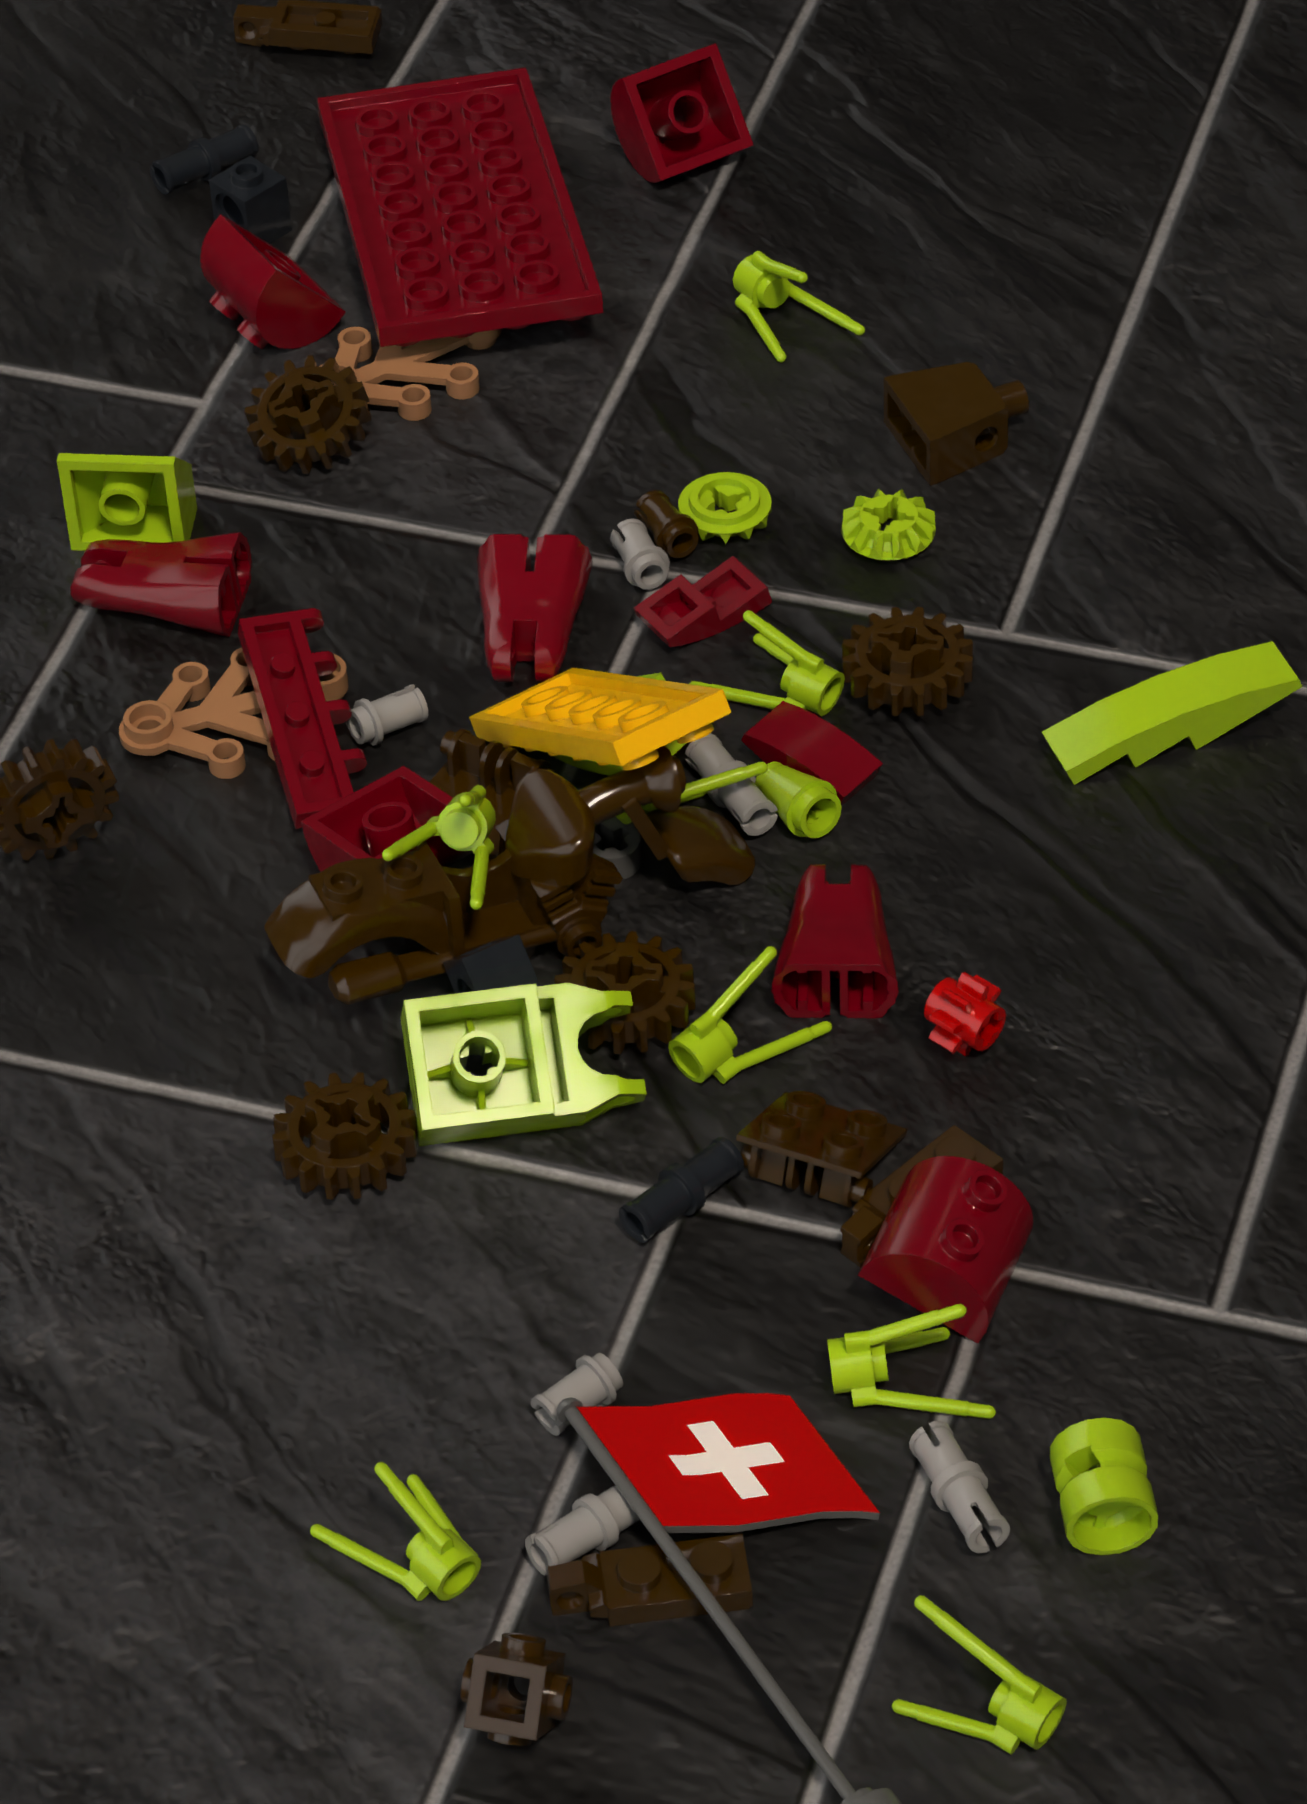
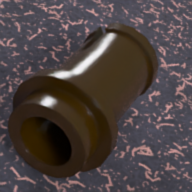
M660 490L649 491L642 495L636 503V506L640 509L635 510L634 514L654 536L655 546L661 547L669 557L683 558L693 552L699 539L698 526L694 519L686 514H681L670 502L669 497Z

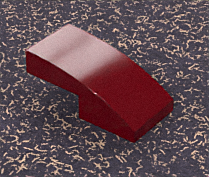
M732 556L693 585L680 574L635 606L634 611L636 616L669 647H676L721 633L744 621L743 614L745 611L750 610L756 614L771 604L772 599L768 587L737 558Z
M782 701L744 733L741 739L766 764L777 761L785 766L831 783L841 801V806L874 779L883 765L866 748L831 723L785 701Z

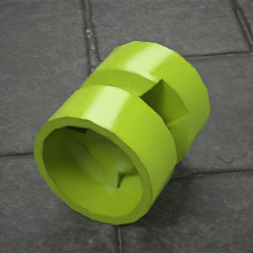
M1104 1417L1081 1421L1059 1433L1050 1446V1462L1056 1489L1060 1493V1509L1066 1537L1072 1546L1088 1554L1111 1555L1137 1548L1150 1539L1158 1527V1512L1152 1486L1147 1479V1464L1141 1438L1134 1426L1123 1420Z

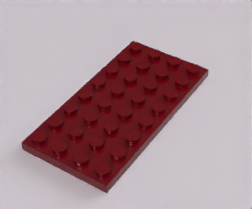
M526 67L317 98L322 130L380 347L392 345L405 347L424 340L444 337L464 338L476 332L502 328L522 329L535 323L555 320L575 321L587 315L603 313L602 292Z

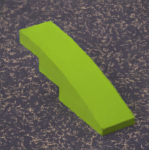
M1271 641L1217 654L1151 677L1095 702L1042 731V734L1068 777L1076 785L1126 754L1136 768L1188 737L1194 748L1198 750L1303 686L1279 649Z

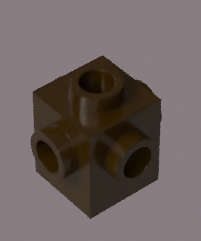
M503 1633L501 1642L493 1641L474 1653V1658H469L466 1663L461 1683V1701L467 1703L464 1728L488 1732V1739L508 1745L526 1746L530 1745L532 1740H538L556 1726V1719L565 1720L569 1710L573 1679L572 1676L563 1675L566 1653L545 1650V1639L522 1633ZM515 1676L530 1679L528 1696L521 1694L514 1685Z

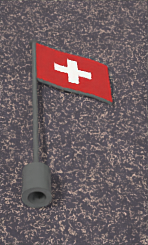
M732 1393L654 1406H583L581 1401L576 1398L569 1397L563 1399L557 1406L558 1419L561 1422L569 1421L840 1794L843 1799L841 1804H903L894 1791L889 1788L873 1790L866 1787L855 1791L668 1534L742 1532L829 1518L879 1520L880 1512L790 1395L773 1393Z

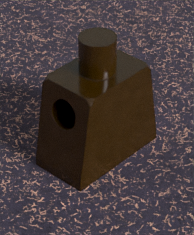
M971 362L884 377V423L930 486L1002 455L1008 448V419L1026 414L1029 411L1028 395L1025 387L1019 380L993 387L979 367Z

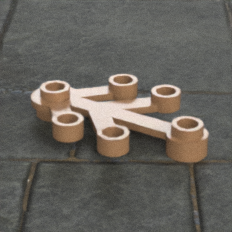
M349 327L338 334L339 349L335 359L340 371L349 366L354 370L358 382L363 383L369 398L367 404L397 407L401 418L409 421H418L428 417L432 411L431 394L426 386L409 384L403 387H395L378 383L385 380L445 385L447 394L452 398L461 400L472 398L480 389L479 373L474 365L470 363L446 365L425 362L464 345L476 350L487 349L496 343L502 329L476 332L464 338L444 337L424 340L406 348L396 345L379 347L374 362L356 369L358 363L366 361L373 353L371 333L363 327Z
M242 647L232 653L230 657L231 665L212 690L209 672L205 665L199 662H186L177 666L172 674L173 681L157 701H141L133 704L126 710L119 726L122 746L129 752L142 756H155L167 750L175 751L208 761L211 774L217 778L231 779L239 776L246 767L243 745L238 740L232 738L214 740L193 732L210 728L267 745L268 755L275 761L263 719L251 716L261 713L255 691L240 694L246 686H253ZM335 654L336 670L331 674L319 676L326 701L343 699L348 690L346 663L340 656ZM205 698L200 706L182 710L186 702L199 701Z

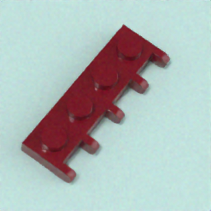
M316 608L239 619L238 626L239 640L295 829L302 828L301 821L354 793L348 774L359 772L367 765L362 749L341 750L334 725L348 721L352 716L349 702L346 700L326 701L319 676L333 673L337 668L334 654L330 651L311 653L306 633L318 631L324 625L321 611Z

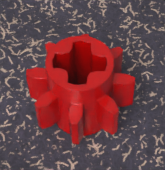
M966 972L961 973L958 981L952 977L941 980L930 993L924 1008V1017L936 1025L928 1037L929 1040L952 1054L957 1051L964 1056L969 1055L972 1047L977 1051H984L989 1048L1000 1035L1006 1020L1005 1010L994 1003L1002 990L977 974L973 977Z

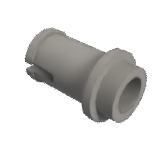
M633 518L620 522L617 526L623 533L625 541H623L619 532L614 529L611 532L610 540L624 562L623 571L626 579L633 586L642 589H654L660 586L668 576L670 560L667 553L661 547L655 546L645 524L641 520Z
M411 684L400 691L371 702L365 698L355 701L354 708L351 709L352 716L346 722L350 734L358 744L367 742L374 746L382 743L383 735L416 722L426 721L428 718V706L421 690L418 687L415 688L414 684Z
M597 1353L593 1357L583 1355L576 1360L577 1369L542 1394H538L531 1399L532 1408L537 1410L534 1414L543 1427L552 1435H559L570 1425L569 1421L561 1422L557 1417V1406L563 1399L569 1397L576 1398L581 1401L583 1406H596L600 1402L609 1405L616 1400V1391L622 1388L623 1381L616 1366L607 1356L602 1353Z

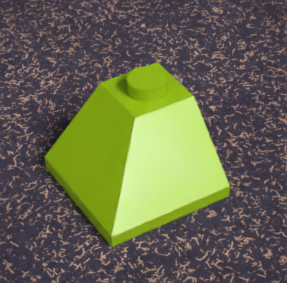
M58 454L57 466L71 550L85 551L91 542L106 539L160 543L190 540L197 512L193 473L190 463L170 456Z

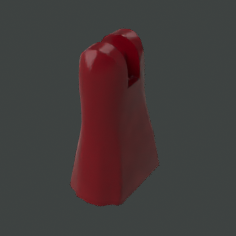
M241 532L163 543L119 539L94 541L88 545L81 558V567L74 574L70 587L71 596L74 600L85 606L147 615L229 637L251 583L252 558L247 537Z
M492 534L479 547L477 556L479 592L485 635L484 650L487 665L495 681L513 683L516 662L534 661L536 682L541 683L556 676L565 659L574 620L585 595L590 577L592 556L589 548L582 544L575 535L545 534L542 537H537L534 571H531L529 537H524L521 534Z
M810 864L803 873L796 889L787 933L779 951L772 980L771 991L775 1003L783 1009L787 1016L792 1018H823L825 1015H830L832 979H840V1015H845L847 1018H881L895 1004L899 992L893 953L886 931L882 897L876 878L867 865L851 864V880L848 884H829L826 880V864Z

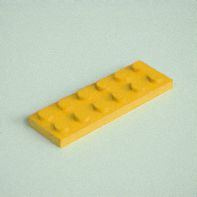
M573 667L470 716L469 719L477 737L490 742H500L504 748L516 746L524 748L526 752L543 751L548 752L549 756L572 757L573 761H595L599 766L608 764L622 766V769L627 771L640 768L655 761L659 757L657 749L675 740L679 744H684L707 736L714 730L712 722L732 712L723 689Z

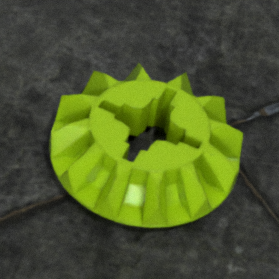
M718 472L702 476L689 483L679 496L678 511L694 519L702 541L717 536L721 537L726 544L732 536L737 535L744 539H750L753 529L766 528L768 514L772 512V500L768 489L757 479L740 473ZM715 504H716L719 508H720V507H723V509H719V510H716V511H715Z
M877 489L873 498L856 496L854 506L843 510L842 536L844 541L852 550L868 558L886 561L909 558L926 549L935 536V511L926 508L923 497L907 499L903 489L894 495H885L880 489ZM887 519H896L890 525H886L884 531H881V524H884Z

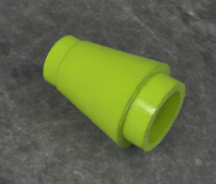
M777 761L768 763L767 772L756 777L755 784L768 800L775 804L778 811H775L776 814L794 835L819 838L829 833L837 824L842 806L837 792L831 783L785 766Z

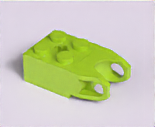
M535 983L404 1000L401 1025L413 1110H415L418 1145L427 1146L584 1125L612 1108L644 1101L647 1094L644 1079H625L617 1075L601 1074L591 1069L584 1062L578 1049V1038L588 1029L599 1026L611 1018L630 1014V1008L633 1006L631 991H600L572 983L536 986ZM470 1055H481L482 1065L491 1063L493 1066L487 1069V1073L484 1076L472 1075L471 1072H467L464 1069Z

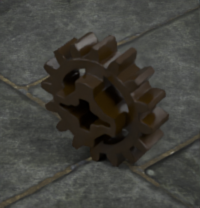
M307 355L304 367L296 368L289 359L284 361L285 373L281 376L270 371L264 374L269 385L266 389L252 388L250 393L255 405L245 408L244 413L250 424L246 429L254 447H258L263 460L269 462L276 459L281 471L286 472L294 462H298L302 473L309 474L312 463L316 461H321V464L326 469L332 468V455L338 452L341 456L349 458L352 452L348 442L350 440L364 441L366 438L361 424L370 422L372 419L367 406L369 398L363 383L358 382L354 370L349 366L340 371L335 358L330 357L322 367H318L314 356Z
M892 607L891 618L887 619L872 613L869 614V628L854 624L851 627V639L843 640L842 673L845 677L844 683H851V696L853 698L868 695L869 709L875 710L884 703L891 705L892 716H898L903 708L911 707L917 716H923L925 705L930 703L943 710L947 708V695L962 698L964 696V683H969L973 680L972 639H964V627L961 624L946 627V614L942 612L935 615L932 619L924 617L923 607H917L912 614L904 615L898 607Z
M54 739L46 741L42 752L35 754L30 747L23 748L22 756L24 760L18 764L7 760L1 763L6 775L0 778V845L7 854L18 848L23 860H29L37 850H42L48 860L54 857L56 849L66 846L71 852L78 850L76 839L82 835L95 839L99 834L94 824L97 821H111L113 818L108 805L119 801V794L114 786L117 780L107 760L101 758L97 748L93 745L83 751L78 740L71 739L63 749H58Z
M630 931L626 936L625 942L616 943L614 937L610 933L603 934V946L595 948L591 944L583 942L579 944L580 959L564 957L562 960L563 974L555 975V984L572 983L600 991H631L633 1006L630 1008V1014L611 1018L599 1026L588 1029L586 1031L588 1048L594 1050L604 1041L612 1042L614 1054H621L626 1043H635L641 1052H647L648 1039L656 1037L664 1043H669L672 1040L671 1026L686 1028L689 1025L688 1011L695 1010L696 1008L692 964L682 963V950L678 947L663 952L661 937L655 936L647 944L638 943L637 932Z
M357 1072L352 1078L351 1083H341L337 1073H331L328 1078V1086L319 1088L311 1081L305 1082V1097L301 1099L297 1096L287 1095L284 1098L286 1113L274 1114L275 1134L272 1135L276 1161H281L283 1176L286 1180L299 1176L301 1191L305 1193L314 1190L318 1185L325 1186L326 1199L333 1200L340 1189L349 1188L350 1194L354 1199H359L363 1193L362 1186L370 1183L380 1191L387 1189L386 1174L389 1172L394 1175L404 1176L407 1173L406 1158L416 1157L417 1155L416 1137L418 1132L415 1110L408 1109L407 1095L404 1092L390 1095L389 1081L384 1078L377 1081L371 1087L365 1085L364 1073ZM381 1123L387 1128V1134L381 1132ZM304 1137L310 1140L309 1148L303 1143Z

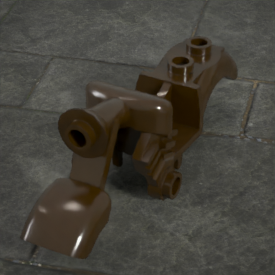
M662 746L657 749L659 757L655 761L637 769L620 771L580 790L564 777L550 770L534 769L527 772L516 787L510 818L495 826L500 835L499 853L496 858L488 863L483 905L478 910H474L470 906L473 867L460 869L441 866L427 842L424 841L413 848L411 852H406L392 861H385L383 858L353 859L334 864L320 873L308 875V880L287 894L266 920L264 929L283 963L294 973L306 978H315L325 973L341 957L356 947L372 940L386 937H404L415 940L427 948L398 956L392 952H385L337 964L329 972L328 986L337 1000L345 1005L399 993L407 982L447 973L443 965L444 961L500 937L519 934L529 958L534 955L536 946L554 942L562 954L580 959L579 944L586 942L595 948L601 947L602 930L600 924L607 914V906L609 904L607 897L614 896L616 892L614 884L620 885L623 878L612 862L593 853L595 826L622 813H627L658 861L668 857L678 875L686 882L716 881L728 885H739L752 875L756 863L755 857L747 843L727 819L703 807L679 806L681 803V793L686 788L685 772L680 760L676 756H672L666 746ZM653 803L658 810L646 814L641 806Z

